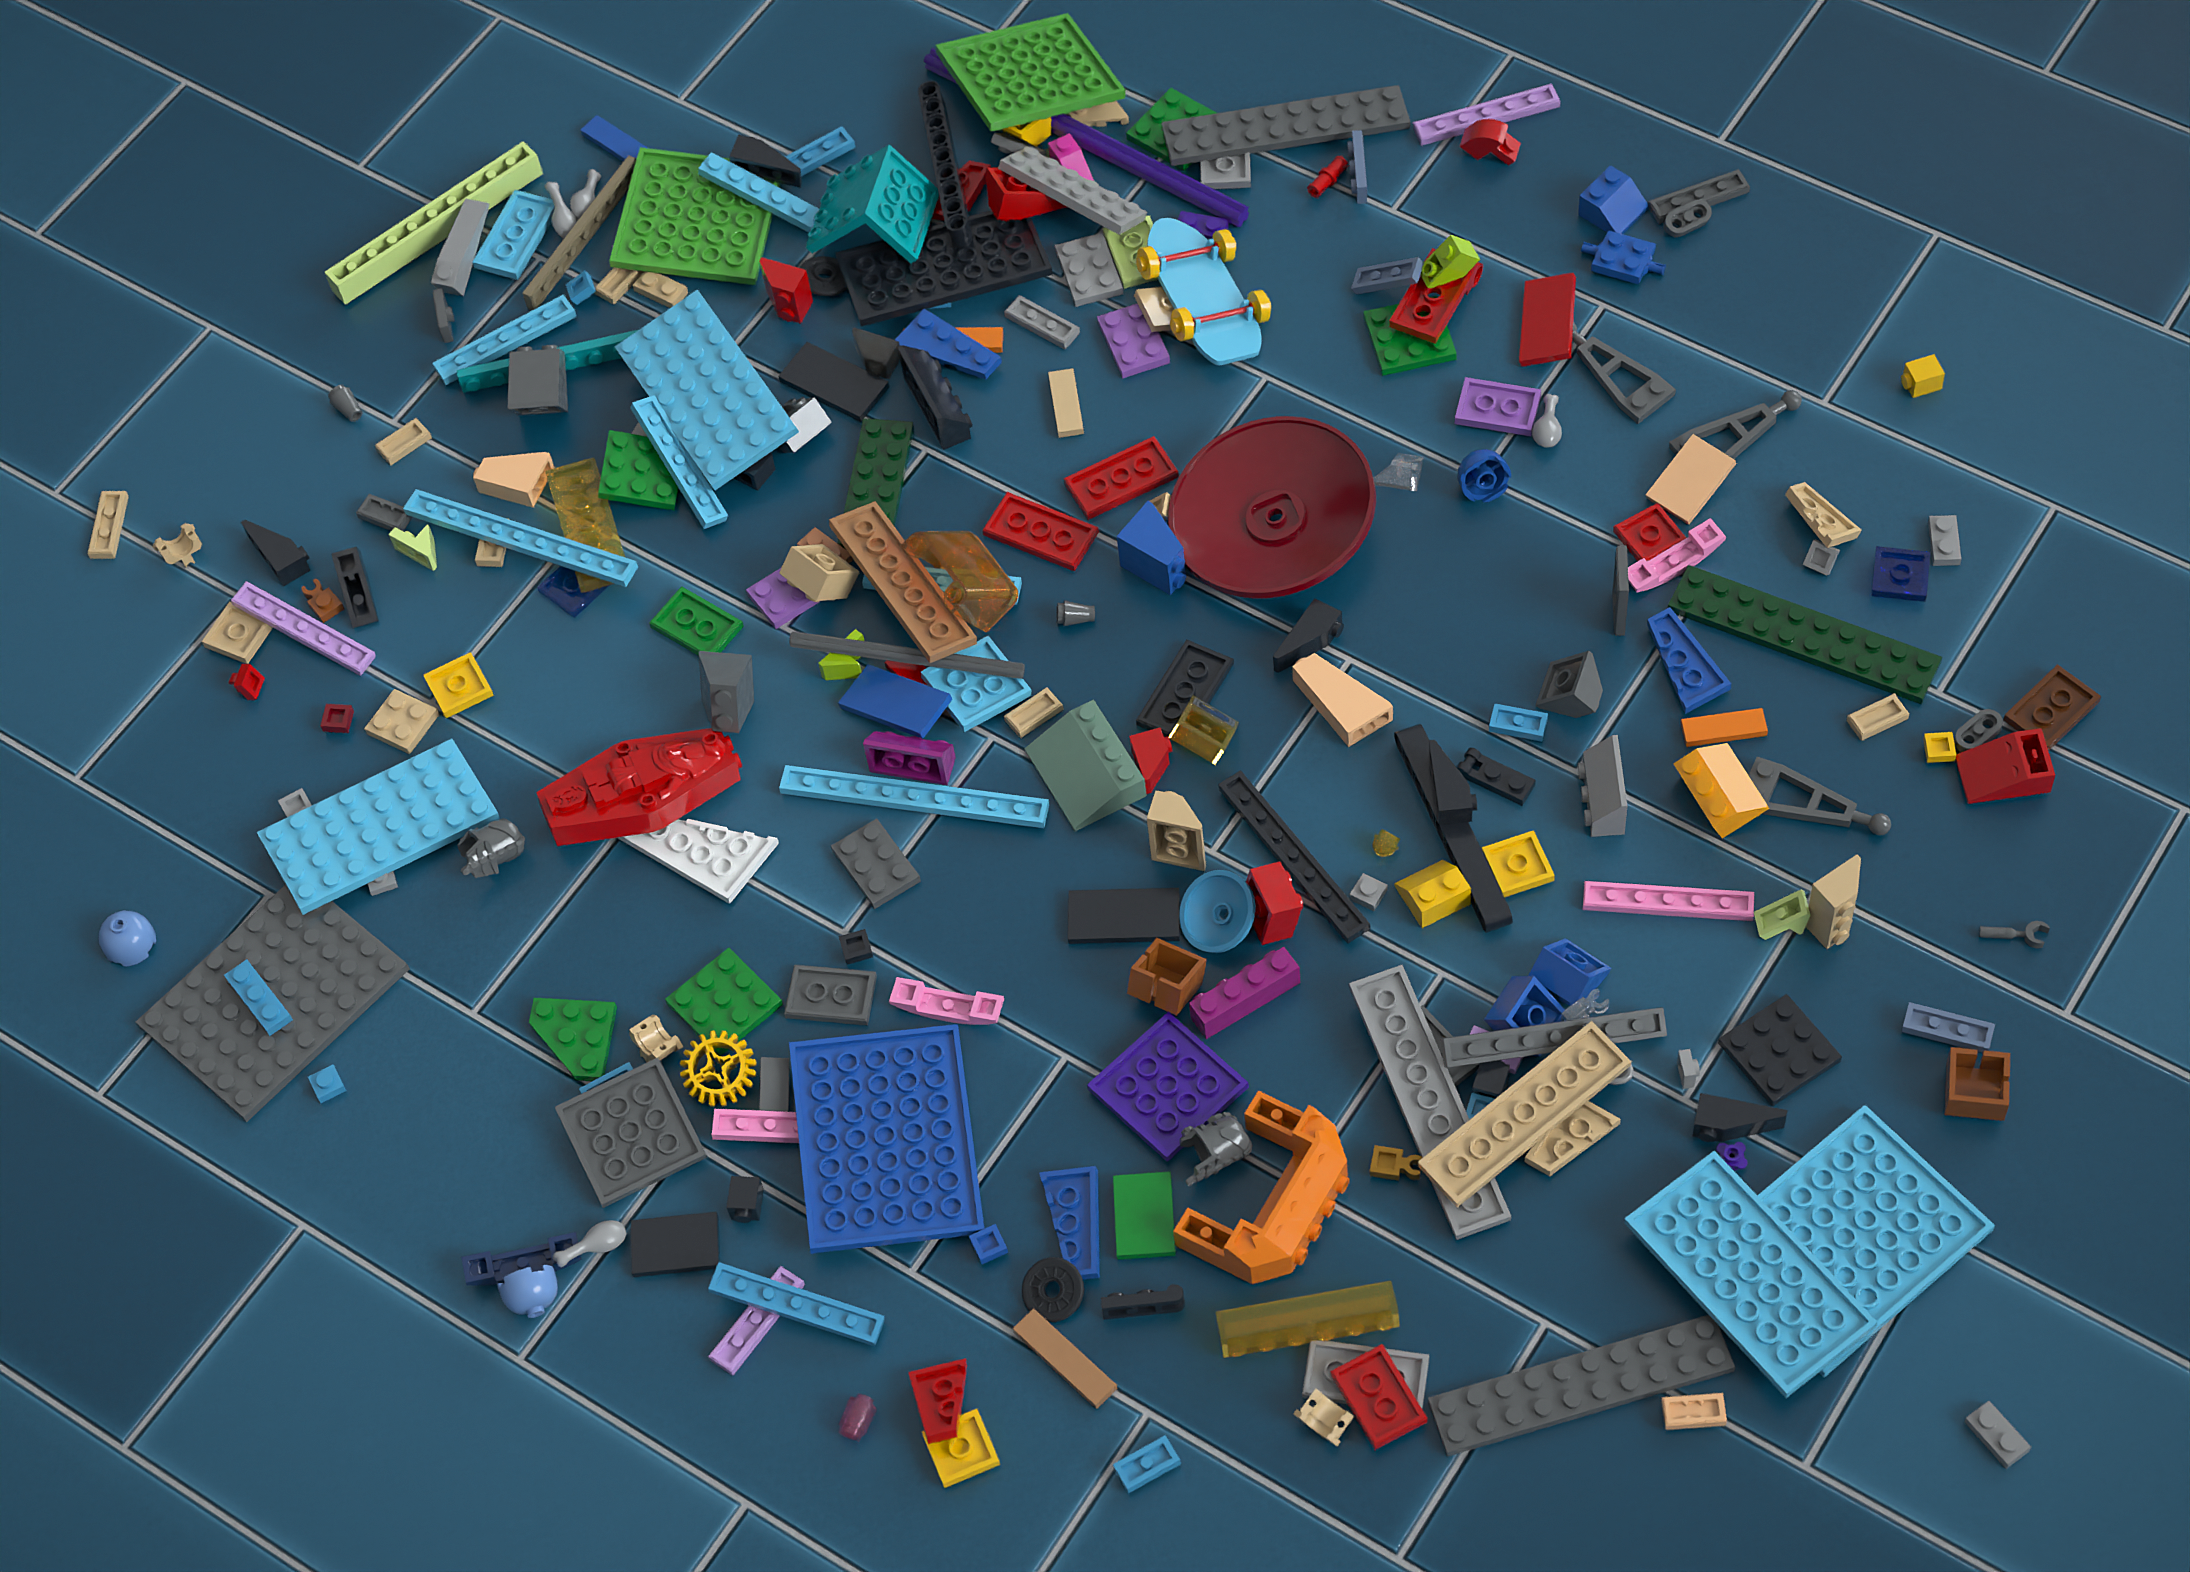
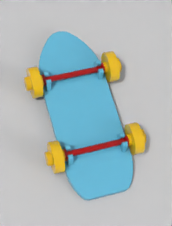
M1172 218L1159 219L1150 230L1147 246L1138 249L1136 266L1144 279L1157 278L1174 307L1171 313L1170 327L1179 341L1191 339L1197 350L1215 365H1223L1256 357L1260 352L1262 340L1258 323L1269 321L1271 303L1265 292L1261 289L1249 292L1247 300H1244L1224 265V262L1234 260L1236 252V242L1229 230L1215 231L1213 239L1207 240L1200 232L1183 222Z

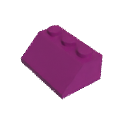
M874 731L863 742L870 772L948 785L956 759L953 744L943 740L931 741L916 736H901L889 731L884 733Z

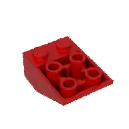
M2042 728L2013 732L1956 754L1955 760L1968 804L2051 792L2055 772Z

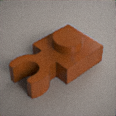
M314 579V590H307L305 586L301 587L304 596L308 599L309 607L324 623L345 608L329 587L323 590L320 581Z

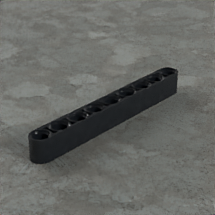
M926 81L919 86L918 94L945 225L953 245L965 247L972 242L973 232L946 105L938 83Z
M1417 724L1394 732L1397 748L1452 865L1459 869L1471 887V905L1484 932L1488 933L1513 924L1510 908L1469 822L1439 825L1429 758V738L1423 726Z

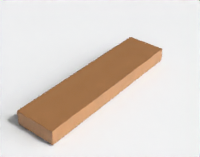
M1035 1309L1031 1310L1013 1328V1332L1096 1409L1118 1389L1117 1385Z

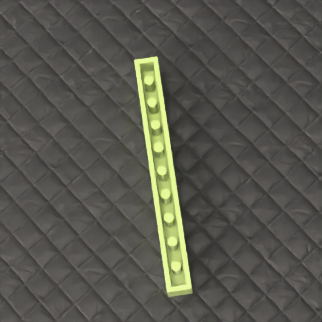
M521 142L325 271L331 290L346 305L447 238L465 199L489 203V210L512 195L514 190L521 189L542 175L537 154L524 142Z

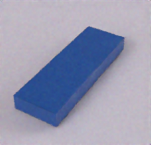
M598 115L580 129L582 136L623 162L628 155L637 160L640 147L648 148Z

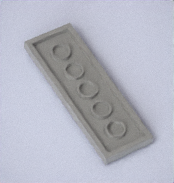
M1025 147L1000 160L998 169L1118 235L1145 221L1147 212L1140 209L1137 204L1120 198L1113 191H1107L1100 187L1097 182L1085 179L1075 170L1063 167L1055 159L1041 155L1034 148Z

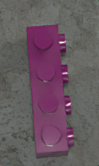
M1285 947L1277 951H1270L1262 960L1254 965L1249 964L1245 966L1234 977L1223 979L1215 988L1207 993L1203 992L1196 995L1192 1002L1189 1003L1191 1019L1205 1039H1208L1300 984V967Z

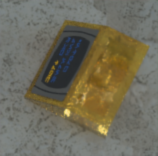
M1192 695L1169 738L1211 763L1216 764L1235 733L1239 722Z

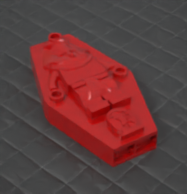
M712 728L625 740L606 749L539 790L536 794L557 846L645 834L665 828L740 781L738 769L742 768V763L738 753H732L734 747L729 735L724 737L721 731H713Z

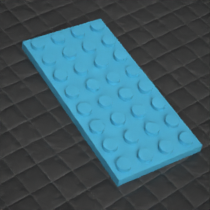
M698 290L615 346L649 397L655 395L670 420L672 430L714 490H717L799 433L797 427Z
M450 739L258 831L257 834L302 915L386 873L388 874L464 837L470 829H480L500 818L453 739Z
M1715 1151L1632 1212L1624 1220V1224L1785 1398L1877 1327L1878 1322Z

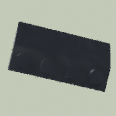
M904 345L898 346L903 378L942 449L945 450L971 439L969 429L973 427L971 419L967 413H962L960 399L957 395H952L951 384L947 377H942V369L938 360H933L928 351Z

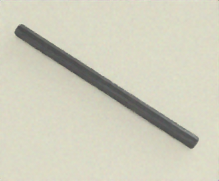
M795 631L791 632L789 639L790 646L795 648L1018 679L1023 678L1025 673V665L1018 662L952 654L929 663L920 649Z

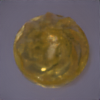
M1381 829L1378 835H1374L1372 846L1377 855L1387 857L1399 849L1397 845L1401 839Z

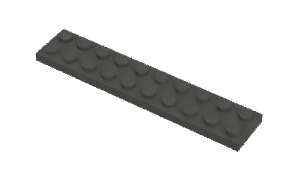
M1399 85L1161 122V129L1171 166L1244 155L1247 152L1256 153L1352 138V131L1362 130V136L1410 128V119Z
M1706 1315L1428 1398V1404L1446 1455L1449 1457L1734 1372L1735 1366L1718 1324L1710 1315Z

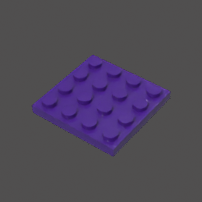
M1169 1012L1087 1084L1088 1091L1167 1162L1183 1148L1179 1144V1139L1182 1138L1181 1132L1184 1128L1188 1126L1194 1128L1200 1124L1208 1125L1209 1122L1207 1120L1211 1116L1221 1114L1249 1088V1083Z

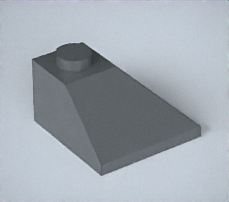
M1586 651L1550 662L1536 706L1543 710L1575 718L1596 713L1603 689L1593 653Z

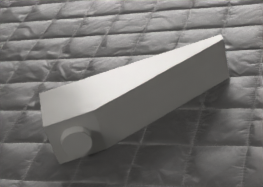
M465 199L437 259L431 283L437 289L442 288L444 293L464 296L489 203Z

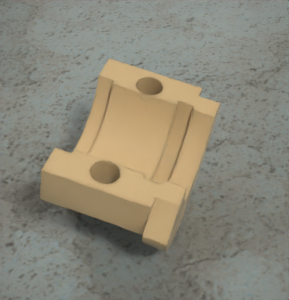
M185 523L181 525V533L176 539L165 541L159 537L155 540L152 547L160 552L166 563L174 564L182 560L187 568L188 563H195L191 554L198 551L202 543L194 532L195 527L193 524Z
M656 1015L649 1016L629 1030L632 1041L640 1048V1057H643L646 1063L657 1057L659 1060H662L672 1052L683 1048L676 1035L671 1037L667 1034Z
M1317 1389L1314 1390L1301 1410H1296L1293 1414L1335 1446H1338L1341 1442L1338 1438L1354 1417L1329 1400ZM1311 1400L1315 1401L1316 1406H1309V1402ZM1339 1421L1344 1422L1343 1428L1337 1426Z

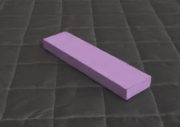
M782 1266L770 1278L800 1289L805 1285L803 1280ZM748 1306L708 1356L710 1361L733 1376L780 1315Z

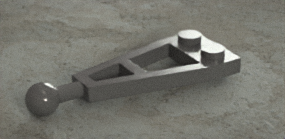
M1573 322L1572 341L1579 346L1577 348L1578 356L1617 406L1637 424L1675 396L1676 389L1657 373L1593 336L1586 340L1577 332V326ZM1594 350L1610 361L1601 367L1590 352ZM1619 367H1623L1647 383L1626 398L1610 379L1609 375Z
M1788 390L1782 395L1781 401L1769 408L1765 403L1693 428L1670 441L1669 448L1677 455L1692 434L1701 439L1729 428L1739 441L1724 454L1735 459L1776 423L1777 414L1784 410L1794 411L1798 409L1802 403L1801 395L1795 390ZM1760 416L1763 418L1749 432L1741 425V423Z
M1756 757L1748 776L1770 808L1762 814L1849 827L1851 821L1869 826L1871 832L1876 835H1884L1889 832L1891 820L1887 815L1877 813L1871 816L1856 811L1857 803L1782 764ZM1779 778L1813 794L1807 808L1769 802ZM1821 799L1845 812L1841 814L1817 810Z

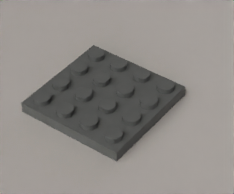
M658 1057L555 1106L558 1116L603 1208L707 1158Z

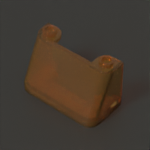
M966 530L918 531L910 535L901 544L910 556L921 558L932 564L934 568L947 571L953 582L945 590V605L952 614L987 633L1017 602L1018 590L982 541L972 532Z

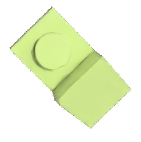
M426 525L416 537L408 531L403 532L396 527L389 533L395 550L433 571L437 568L435 542L429 525Z
M1802 889L1754 912L1759 936L1765 940L1788 929L1802 934L1811 916L1805 892Z

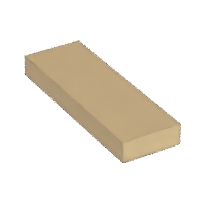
M1073 368L1048 372L1059 438L1084 434Z
M101 491L88 549L90 559H115L129 497L126 491Z

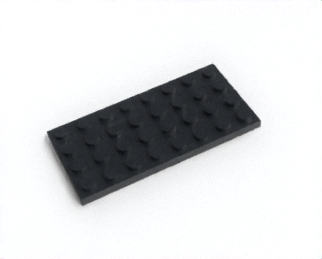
M992 210L969 216L973 240L965 247L953 245L945 223L928 227L918 260L913 263L908 262L885 240L835 252L837 263L861 327L1053 275L1052 267L1031 217L1002 221L996 218Z

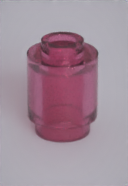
M862 1394L850 1397L838 1423L840 1425L838 1432L849 1439L860 1441L862 1436L867 1434L877 1410L873 1405L874 1400Z

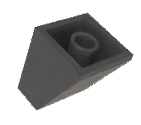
M544 345L542 350H532V347H518L517 352H510L508 409L517 415L568 412L565 352L560 348L557 349V345Z
M699 651L701 700L713 731L739 733L754 703L752 655Z

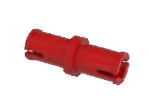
M1336 156L1327 167L1322 168L1318 173V177L1307 186L1308 193L1314 198H1319L1329 186H1333L1337 182V177L1348 168L1346 159L1342 156Z

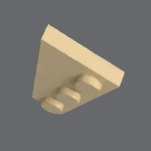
M1805 482L1790 486L1785 494L1827 548L1856 539L1862 531Z
M1587 1101L1533 1145L1525 1156V1163L1551 1176L1620 1125L1621 1119Z

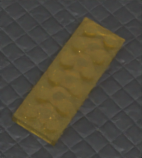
M589 458L545 471L565 538L625 557L608 500L598 498L601 477L595 458ZM575 571L581 593L614 584Z

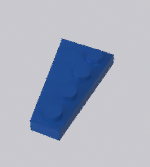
M923 309L892 342L894 349L898 350V346L904 345L928 351L932 359H937L939 364L955 366L959 371L985 380L1002 363L999 355L926 309Z
M1670 607L1647 620L1649 631L1685 714L1731 690V682Z

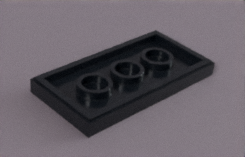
M809 342L804 344L778 376L779 382L811 398L815 397L817 401L860 422L890 387L889 381Z
M1186 639L1136 719V725L1146 730L1161 728L1164 737L1168 736L1170 740L1184 745L1205 710L1193 704L1195 697L1209 705L1232 668L1234 659Z
M1179 888L1069 891L1068 943L1154 942L1156 938L1163 941H1180Z

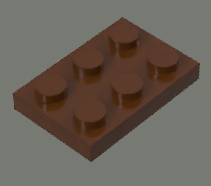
M2057 664L2004 715L2003 721L2017 731L2042 728L2049 751L2100 702L2101 696Z

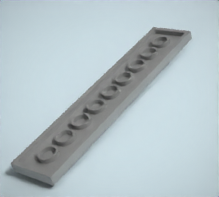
M1400 965L1349 983V989L1419 1154L1423 1158L1468 1122L1469 1118L1447 1067H1444L1443 1057L1404 967ZM1495 1178L1458 1208L1432 1182L1456 1240L1511 1220V1214Z

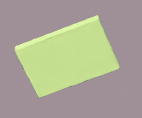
M1150 215L1146 216L1145 221L1120 235L1107 228H1102L1104 238L1124 289L1157 280V278L1144 279L1136 266L1138 249L1147 246L1149 233L1153 226Z

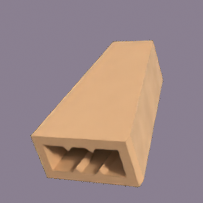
M1313 653L1307 658L1303 657L1292 666L1295 684L1348 747L1393 721V706L1389 701L1317 654Z

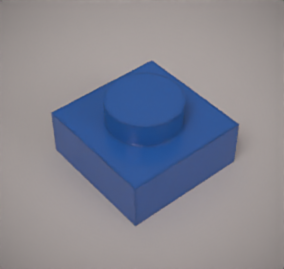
M996 1224L969 1236L981 1265L1008 1253Z

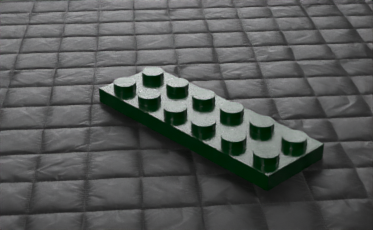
M863 418L844 513L876 501L895 527L914 432L913 422ZM838 539L837 544L846 550L841 541Z

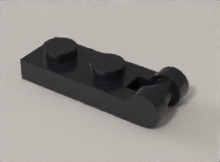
M1468 748L1464 754V761L1459 762L1456 766L1466 780L1523 806L1535 787V779L1482 755L1475 748ZM1473 765H1476L1480 767V769L1476 771L1472 769Z
M1173 1284L1166 1291L1141 1290L1137 1294L1128 1295L1111 1293L1107 1297H1101L1103 1318L1107 1320L1180 1312L1185 1307V1299L1182 1287Z

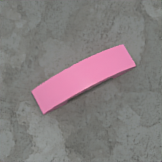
M1710 518L1688 531L1689 537L1649 561L1643 558L1628 567V582L1636 592L1660 586L1683 574L1688 565L1695 566L1726 540V536Z
M900 977L896 978L889 999L891 1005L917 1015L946 1022L971 1025L996 1024L1004 1002V996L977 991L976 995L972 996L927 988L922 981Z

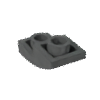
M760 1057L759 1111L788 1112L789 1058Z

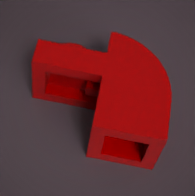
M1481 119L1465 128L1460 147L1477 160L1491 152L1507 165L1515 162L1521 143L1506 133L1507 124L1495 119Z

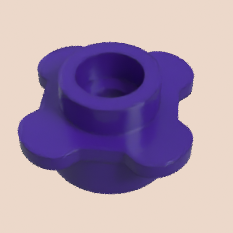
M1736 1142L1732 1145L1720 1143L1717 1146L1716 1151L1733 1171L1746 1168L1748 1163L1744 1158L1746 1147L1742 1142ZM1733 1154L1735 1157L1730 1158L1729 1155Z

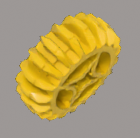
M724 1030L721 1032L720 1038H717L715 1031H711V1039L708 1040L704 1034H701L699 1037L702 1043L698 1045L695 1041L690 1042L694 1049L693 1052L684 1050V1055L689 1060L680 1061L682 1067L688 1068L680 1072L682 1078H688L683 1083L686 1089L692 1088L689 1094L692 1097L699 1095L698 1101L702 1104L709 1097V1105L711 1107L716 1105L717 1099H719L723 1107L726 1106V1098L730 1097L733 1103H736L737 1098L735 1094L739 1092L744 1097L747 1093L742 1087L744 1085L747 1087L753 1086L752 1081L747 1079V1077H755L757 1074L755 1070L749 1069L757 1065L755 1059H748L754 1054L752 1049H745L747 1046L745 1040L737 1043L738 1036L735 1033L728 1039V1034ZM726 1048L734 1051L736 1054L721 1057L716 1055L714 1049ZM706 1053L707 1064L700 1069V1073L696 1074L698 1062ZM713 1058L722 1066L724 1079L721 1078L720 1074L716 1073ZM741 1063L740 1072L736 1080L731 1084L729 1074L733 1069L737 1068L736 1064ZM705 1080L707 1083L716 1080L722 1084L723 1088L709 1089L700 1083Z

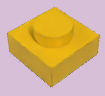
M1952 732L1924 734L1923 741L1927 763L1955 761L1956 750Z

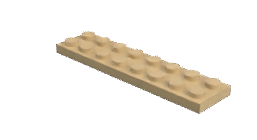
M1591 1021L1418 1161V1167L1458 1208L1629 1068L1631 1061Z

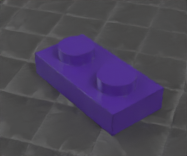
M1181 211L1178 217V221L1194 228L1207 240L1213 239L1215 231L1228 230L1229 227L1228 219L1185 211Z

